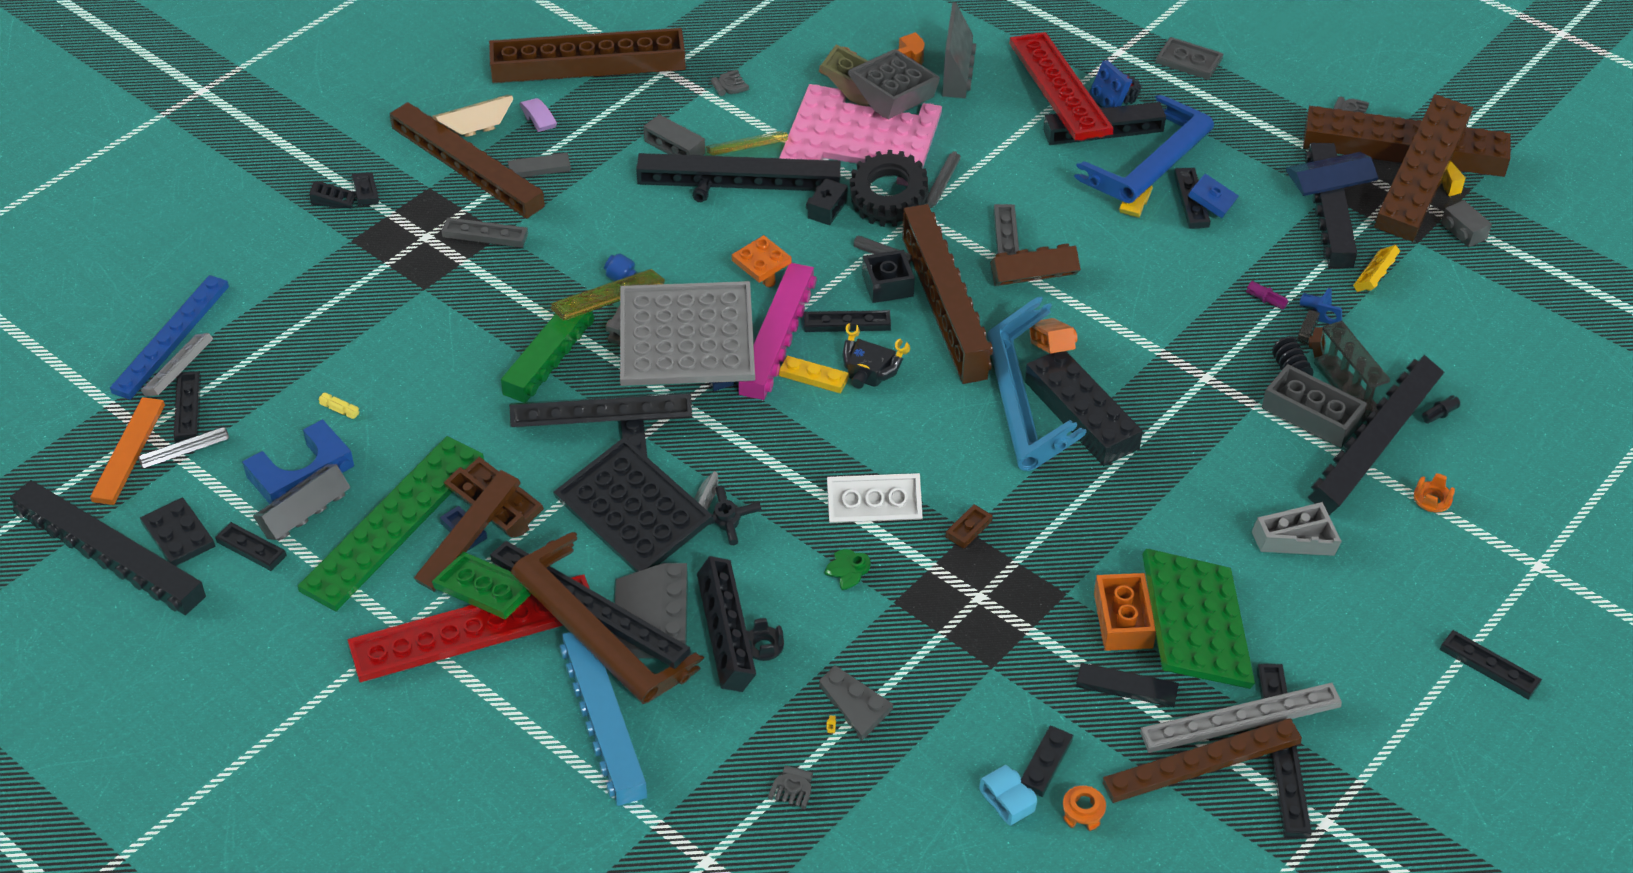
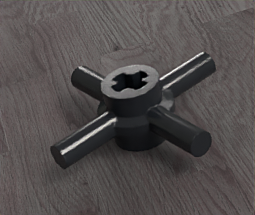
M720 485L715 488L718 503L712 514L714 521L709 525L715 523L721 529L726 530L729 544L734 546L738 544L735 528L738 526L741 516L759 512L762 509L760 502L738 507L727 499L725 488Z

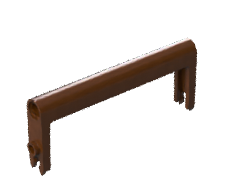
M576 532L568 533L555 541H549L544 547L528 554L515 563L511 574L642 704L650 702L678 684H684L701 669L699 666L694 665L700 663L705 657L694 653L688 656L676 669L669 667L658 674L652 673L547 569L548 566L573 553V542L578 538Z

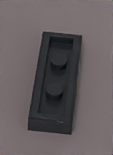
M232 522L215 537L218 544L270 571L287 556L284 549Z

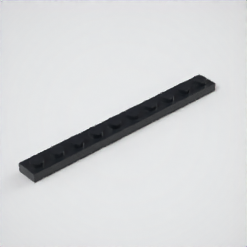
M505 541L490 554V558L493 563L511 572L515 563L529 553ZM547 567L612 633L673 669H676L691 654L689 646L555 568Z

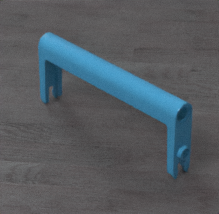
M1042 296L1031 300L990 329L986 335L987 341L991 342L993 348L991 357L1018 467L1023 471L1036 469L1086 434V429L1079 428L1070 435H1067L1068 432L1073 431L1077 427V422L1072 423L1069 420L1038 440L1013 341L1051 313V303L1045 304L1039 310H1034L1040 306L1043 300Z

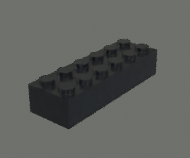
M1067 351L1049 353L1027 363L1025 383L1063 424L1069 420L1072 423L1077 422V427L1071 431L1072 433L1079 428L1086 429V434L1079 441L1102 466L1140 449L1143 430Z

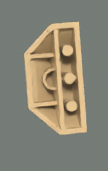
M504 95L433 115L432 117L435 121L445 125L452 131L468 137L475 135L477 130L483 129V132L495 129L494 126L501 123L513 101L512 95Z

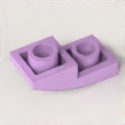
M536 98L520 102L519 105L527 120H532L537 132L556 127V120L540 99Z

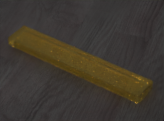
M649 269L551 303V310L563 320H567L619 302L620 286L664 284L665 279L654 270Z

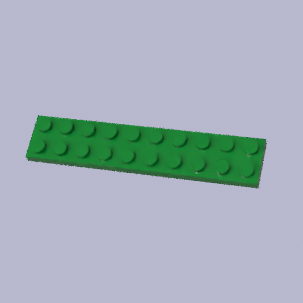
M446 436L298 585L299 592L337 612L452 493L445 486L444 482L458 468L461 467L465 470L478 457L484 460L483 453Z

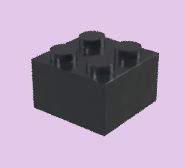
M904 250L863 256L862 276L872 303L914 297L915 277Z

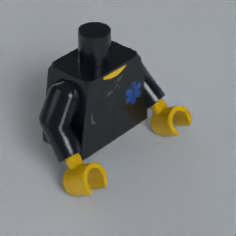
M850 323L846 325L848 340H845L842 356L844 366L849 373V378L852 379V386L857 389L863 388L864 384L876 387L882 381L894 377L903 361L902 356L910 351L909 343L906 342L905 347L900 349L903 341L898 339L895 342L896 353L894 350L861 339L854 341L855 337L859 335L860 330L857 325L855 332H849Z

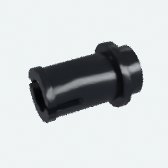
M707 178L700 179L697 188L692 192L693 198L697 202L706 201L708 198V191L712 186V182L709 180L706 185Z

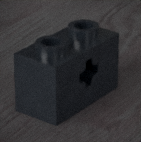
M825 179L821 186H817L815 194L806 203L808 219L831 225L848 201V185Z

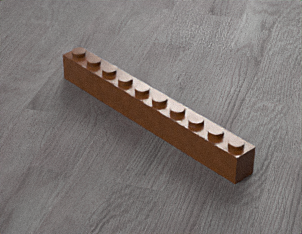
M407 102L390 113L392 129L524 218H529L545 207L544 193L539 187L534 186L527 179L516 174L512 169H508L498 160L493 159L486 152L475 147L471 142L466 141L457 133L449 130L445 125L435 121L418 107Z

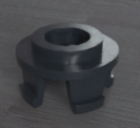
M766 618L754 620L753 629L747 631L752 657L760 661L776 658L784 648L782 627L780 625L776 629L769 627ZM762 640L772 643L761 645L759 650L755 648L756 643Z

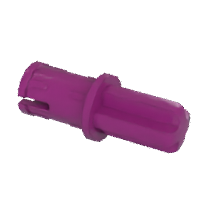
M1251 281L1246 290V293L1261 299L1263 303L1268 302L1282 310L1286 308L1289 302L1286 297L1273 292L1272 288H1266L1255 281Z

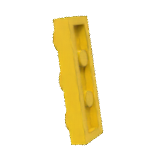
M1397 245L1380 249L1353 285L1357 292L1363 290L1370 291L1377 287L1378 281L1387 273L1386 270L1395 262V258L1400 252Z
M788 355L779 369L780 377L840 394L849 379L848 372Z

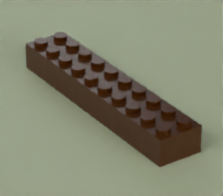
M682 28L489 40L492 83L686 70Z
M1309 106L1305 122L1303 149L1309 150L1310 143H1334L1337 154L1347 155L1361 152L1372 159L1402 163L1422 120ZM1466 127L1451 162L1459 171L1505 177L1510 162L1511 133Z
M928 204L904 208L902 240L907 252L912 255V264L961 382L966 384L988 380V372L991 370L990 355L993 354L992 344L987 341L985 328L980 325L979 314L973 309V301L967 295L965 282L961 281L960 270L955 268L954 257L952 253L949 254L947 240H943L941 226L936 224V215L934 212H931Z

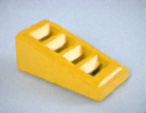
M1451 161L1442 179V184L1448 196L1462 193L1466 179Z

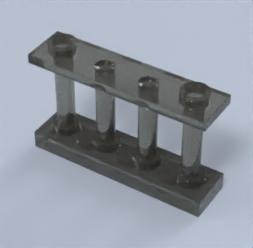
M1343 321L1323 326L1322 330L1330 338L1331 344L1328 354L1315 357L1314 364L1331 386L1367 403L1362 421L1364 422V419L1371 411L1378 410L1373 400L1376 387L1389 383L1390 378ZM1338 350L1343 355L1342 360L1337 355ZM1350 364L1355 369L1354 375L1349 370ZM1362 379L1367 384L1366 390L1361 385Z

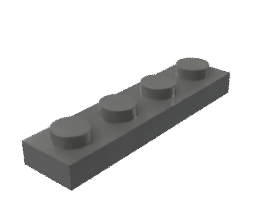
M994 204L997 254L1008 252V255L1016 254L1019 251L1015 204Z
M447 217L441 231L442 237L521 248H523L528 236V228L449 217Z

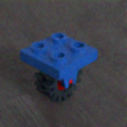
M1103 61L1089 94L1103 108L1121 106L1123 101L1126 104L1128 102L1130 104L1135 102L1142 85L1139 84L1138 80H1135L1136 78L1129 77L1130 75H1126L1118 70L1110 61Z

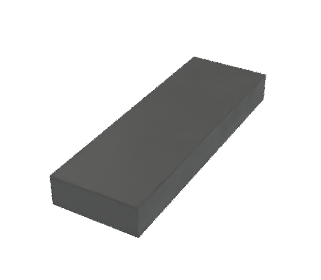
M568 153L508 160L509 169H512L521 177L571 171Z

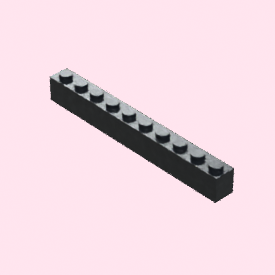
M639 153L636 172L638 185L697 187L700 179L707 178L706 185L710 180L712 182L711 187L816 191L817 186H821L825 179L840 183L841 161Z
M1423 355L1418 361L1414 358L1406 367L1408 372L1404 371L1396 379L1397 386L1393 384L1385 393L1388 397H1383L1376 404L1375 407L1378 410L1370 412L1364 419L1367 422L1366 425L1362 423L1356 429L1354 434L1357 436L1355 438L1352 436L1343 446L1346 450H1341L1332 459L1335 462L1334 465L1330 463L1321 473L1324 477L1322 479L1319 477L1310 487L1313 491L1307 498L1314 504L1323 502L1328 515L1333 513L1344 502L1445 373L1426 355Z
M30 480L10 497L14 506L12 509L18 517H24L36 528L41 527L46 530L52 538H59L66 546L71 549H77L87 559L92 558L97 561L103 569H110L120 579L130 581L136 589H143L154 600H161L166 603L171 610L179 611L186 616L206 597L200 580L36 482Z

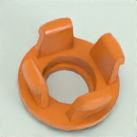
M1436 473L1432 481L1425 482V477H1421L1414 491V500L1424 510L1443 512L1450 508L1455 488L1451 487L1449 490L1446 487L1447 477L1442 474Z
M1090 786L1071 788L1063 799V809L1065 812L1063 819L1071 828L1076 823L1086 824L1089 831L1096 829L1100 826V819L1106 810L1104 796ZM1081 796H1087L1090 798V803L1093 807L1083 809L1076 802L1079 801Z

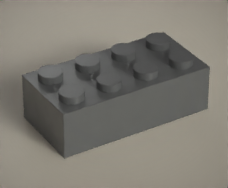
M1287 364L1265 390L1262 409L1341 448L1362 423L1367 403Z

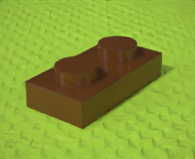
M973 504L946 531L945 537L965 549L992 522L993 515Z

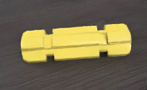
M326 392L319 397L320 405L329 407L331 410L343 415L346 414L351 419H355L359 415V408L353 404L349 405L348 402L335 396L332 397V395Z

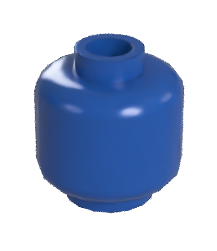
M620 253L615 256L611 255L604 266L606 276L620 285L625 284L627 281L632 282L637 273L634 270L635 262Z

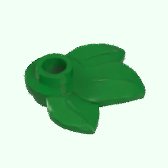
M842 549L834 553L836 560L831 561L827 565L824 574L831 577H840L841 590H846L860 582L861 576L869 571L871 560L865 553H855L850 549Z

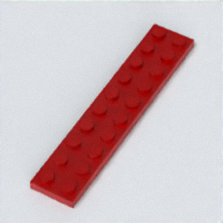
M1046 32L1010 37V46L1074 140L1082 141L1088 138L1104 137L1113 134V126Z
M584 574L572 577L573 580L589 588ZM531 594L507 619L470 605L347 640L359 682H364L560 627L563 624Z

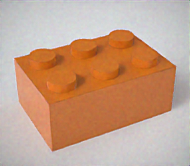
M1145 573L1097 575L1094 597L1104 651L1153 649L1156 630Z

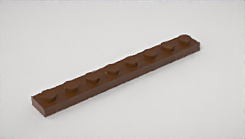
M1291 718L1105 776L1103 777V785L1112 803H1116L1301 744L1302 737Z

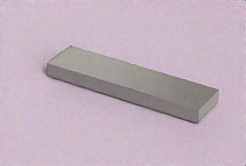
M209 333L196 334L142 388L141 392L145 397L159 395L213 340L212 336Z

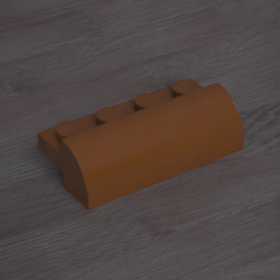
M478 457L465 470L461 467L458 468L444 484L449 490L472 506L499 471L481 457ZM518 486L491 522L510 537H519L530 530L528 524L544 508L539 501Z

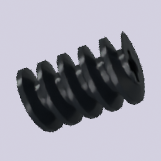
M1283 337L1275 343L1272 348V354L1281 370L1289 364L1313 376V368H1311L1295 337Z

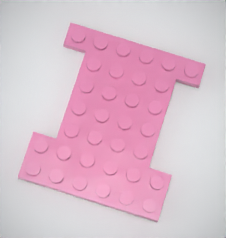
M809 84L780 155V158L823 160V158L857 164L859 161L864 163L865 156L867 155L875 157L877 151H880L881 154H887L888 150H892L893 154L904 151L905 157L911 154L914 156L915 162L920 160L923 168L942 113V106L923 103L919 115L902 112L887 119L880 116L870 106L844 103L846 96L838 88ZM897 177V184L908 186L906 180Z

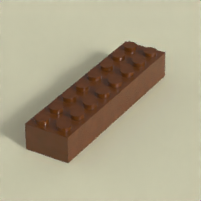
M1434 94L1379 210L1374 228L1414 242L1468 125L1473 107Z

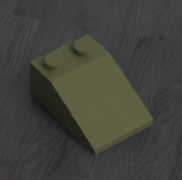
M836 44L821 64L820 69L850 101L857 105L869 106V103L848 74L850 69L868 60Z

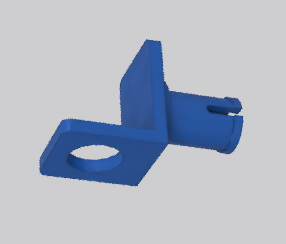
M1328 288L1321 297L1303 293L1300 299V306L1317 309V321L1341 326L1342 309L1331 306L1332 289ZM1327 311H1332V312H1334V313L1336 314V317H1337V318H1336V319H1331V318H1329V317L1326 315V312H1327Z

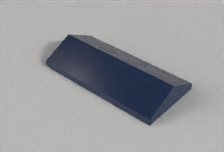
M1361 152L1286 167V172L1303 196L1378 181V175L1372 158Z

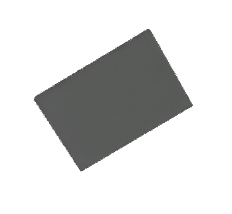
M1170 37L1156 57L1155 63L1209 80L1222 61L1223 53Z

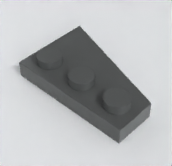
M836 665L819 680V687L832 704L842 712L848 725H852L861 741L893 710V703Z

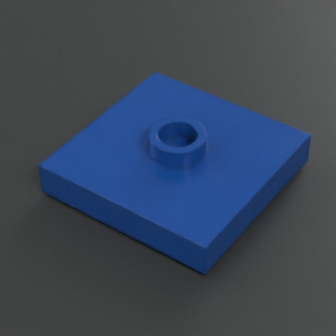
M1204 174L1190 191L1188 197L1218 217L1223 218L1239 195L1207 174Z

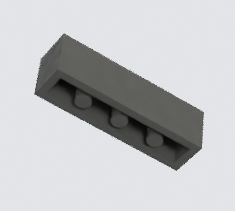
M327 464L254 514L253 517L267 539L280 541L290 534L289 531L295 526L300 527L309 521L308 517L312 514L323 512L327 508L326 505L332 500L337 501L346 495L345 491L351 487L337 464Z

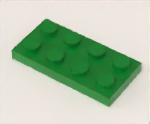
M466 552L461 553L432 581L435 589L503 619H507L531 595L510 571Z

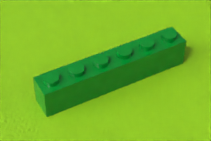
M569 297L501 378L503 395L520 402H527L531 396L536 394L539 386L548 379L552 370L559 366L565 354L570 352L574 343L581 339L583 332L593 324L594 315L591 304L573 297Z

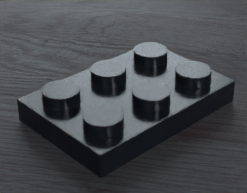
M183 497L140 517L142 525L166 560L175 566L216 547L214 540Z

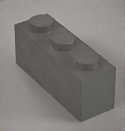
M660 114L643 126L644 142L667 154H705V138Z

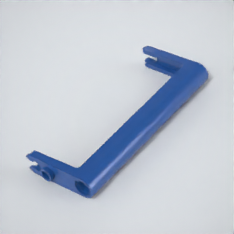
M1156 95V101L1167 105V109H1163L1166 119L1182 127L1125 178L1085 161L1077 163L1076 166L1080 170H1085L1089 177L1084 174H1075L1074 177L1078 181L1125 203H1132L1213 130L1214 122L1207 114L1166 96Z

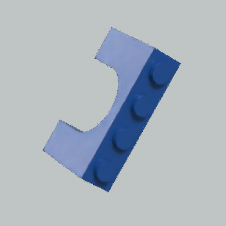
M323 419L303 429L306 445L317 456L309 466L294 471L283 470L274 465L263 451L242 461L246 477L269 504L327 464H337L342 473L354 467L351 450Z

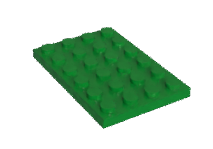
M1146 548L1142 556L1162 670L1251 689L1255 684L1231 568Z

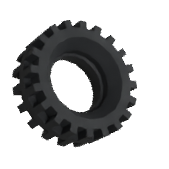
M888 150L887 154H881L880 151H877L875 157L865 156V162L859 161L857 163V170L853 169L851 172L850 191L855 212H860L862 219L868 217L871 224L878 221L882 227H885L886 223H892V227H895L897 222L903 221L904 208L928 203L929 190L926 168H922L920 160L915 162L913 155L910 154L908 157H905L904 151H899L898 154H893L892 150ZM884 176L901 177L908 183V187L904 191L893 196L876 194L871 190L870 185L876 179Z

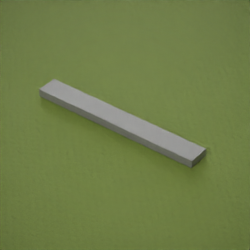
M1328 683L1142 727L1140 733L1148 753L1273 724L1289 718L1294 719L1340 708L1342 701L1333 683Z

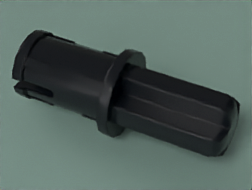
M1451 395L1443 401L1434 403L1432 408L1422 413L1421 417L1424 419V422L1429 424L1438 418L1447 417L1449 412L1460 407L1458 397L1454 398L1455 395Z

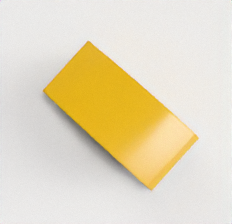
M1150 186L1132 203L1122 201L1119 208L1120 213L1140 217L1144 205L1148 202L1153 186Z

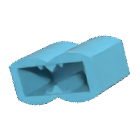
M1004 765L981 778L979 790L1009 826L1035 812L1037 797L1031 788H1027L1021 783V778L1016 770H1012L1007 765Z

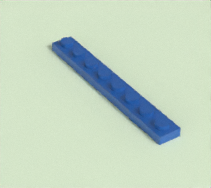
M209 275L110 387L111 393L131 400L228 289V281Z

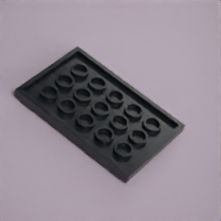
M625 437L554 491L555 497L635 572L661 564L714 521L713 515Z

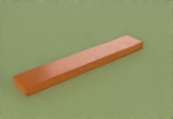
M141 398L90 496L92 502L115 505L165 406L164 400Z

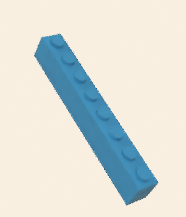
M571 632L562 634L563 644L559 645L563 659H568L569 663L566 664L569 678L574 677L575 682L572 685L575 696L580 697L582 701L579 702L582 717L587 716L588 721L585 722L589 737L594 736L595 739L592 742L595 756H600L602 760L599 762L601 774L603 777H608L609 782H606L609 797L615 798L617 806L647 798L646 782L605 666Z

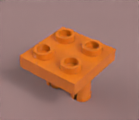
M764 235L732 254V261L757 282L765 284L766 287H773L776 284L775 273L792 263L791 256Z

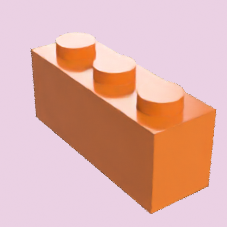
M1055 318L1040 320L1029 328L1031 343L1050 354L1076 349L1075 343L1078 341L1076 330Z

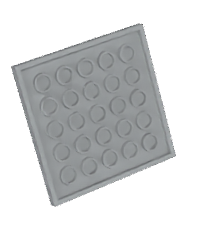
M750 281L620 286L621 386L755 381Z

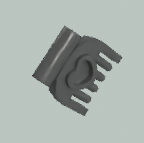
M738 69L720 75L719 80L716 77L711 79L712 85L720 96H724L726 92L736 94L749 90V85L744 83L745 81L740 77Z
M1340 96L1333 109L1365 113L1369 102L1357 99L1345 101V98Z
M785 765L783 775H779L774 780L768 800H773L775 792L779 788L775 800L778 801L784 789L785 793L782 802H786L787 797L790 796L789 804H792L795 796L798 795L795 805L799 806L803 795H805L801 809H806L811 796V784L809 782L812 781L813 772Z

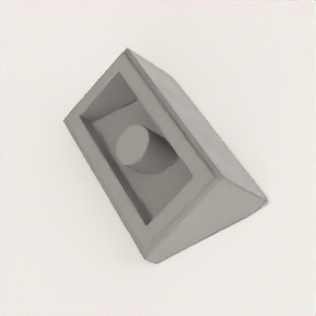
M714 471L704 480L694 498L706 510H708L716 494L715 488L718 486L717 472Z

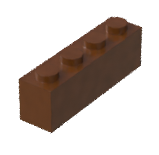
M1061 244L1056 246L1057 248L1049 249L1046 246L1037 248L1034 252L1024 249L1017 251L1013 255H1008V252L996 254V257L990 261L994 286L1076 275L1081 270L1077 247Z

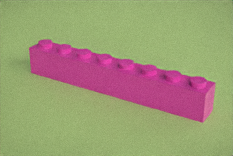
M796 263L788 265L753 345L755 381H738L739 395L765 400L767 393L772 391L773 378L779 374L780 362H784L786 357V347L791 346L792 333L797 331L798 319L803 317L805 303H809L810 290L816 286L817 277L814 276V267Z

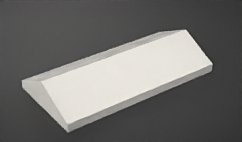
M920 473L827 477L829 523L923 519Z

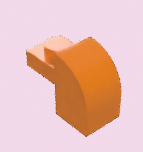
M916 32L899 38L898 51L920 65L924 62L925 44Z

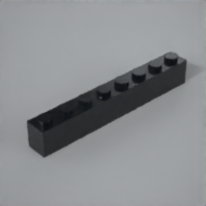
M1310 143L1309 151L1305 152V163L1337 157L1335 144ZM1344 188L1313 194L1312 200L1313 203H1316L1315 216L1319 217L1318 231L1322 232L1321 245H1324L1323 257L1327 259L1328 268H1354L1357 249Z
M691 392L522 402L509 405L511 427L692 416Z

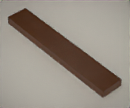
M503 470L498 472L414 577L416 582L435 592L436 589L433 587L432 581L461 553L467 552L521 484L518 478Z

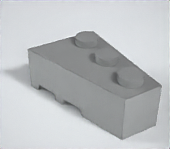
M1323 502L1258 517L1252 530V534L1261 552L1335 556L1341 543V539Z

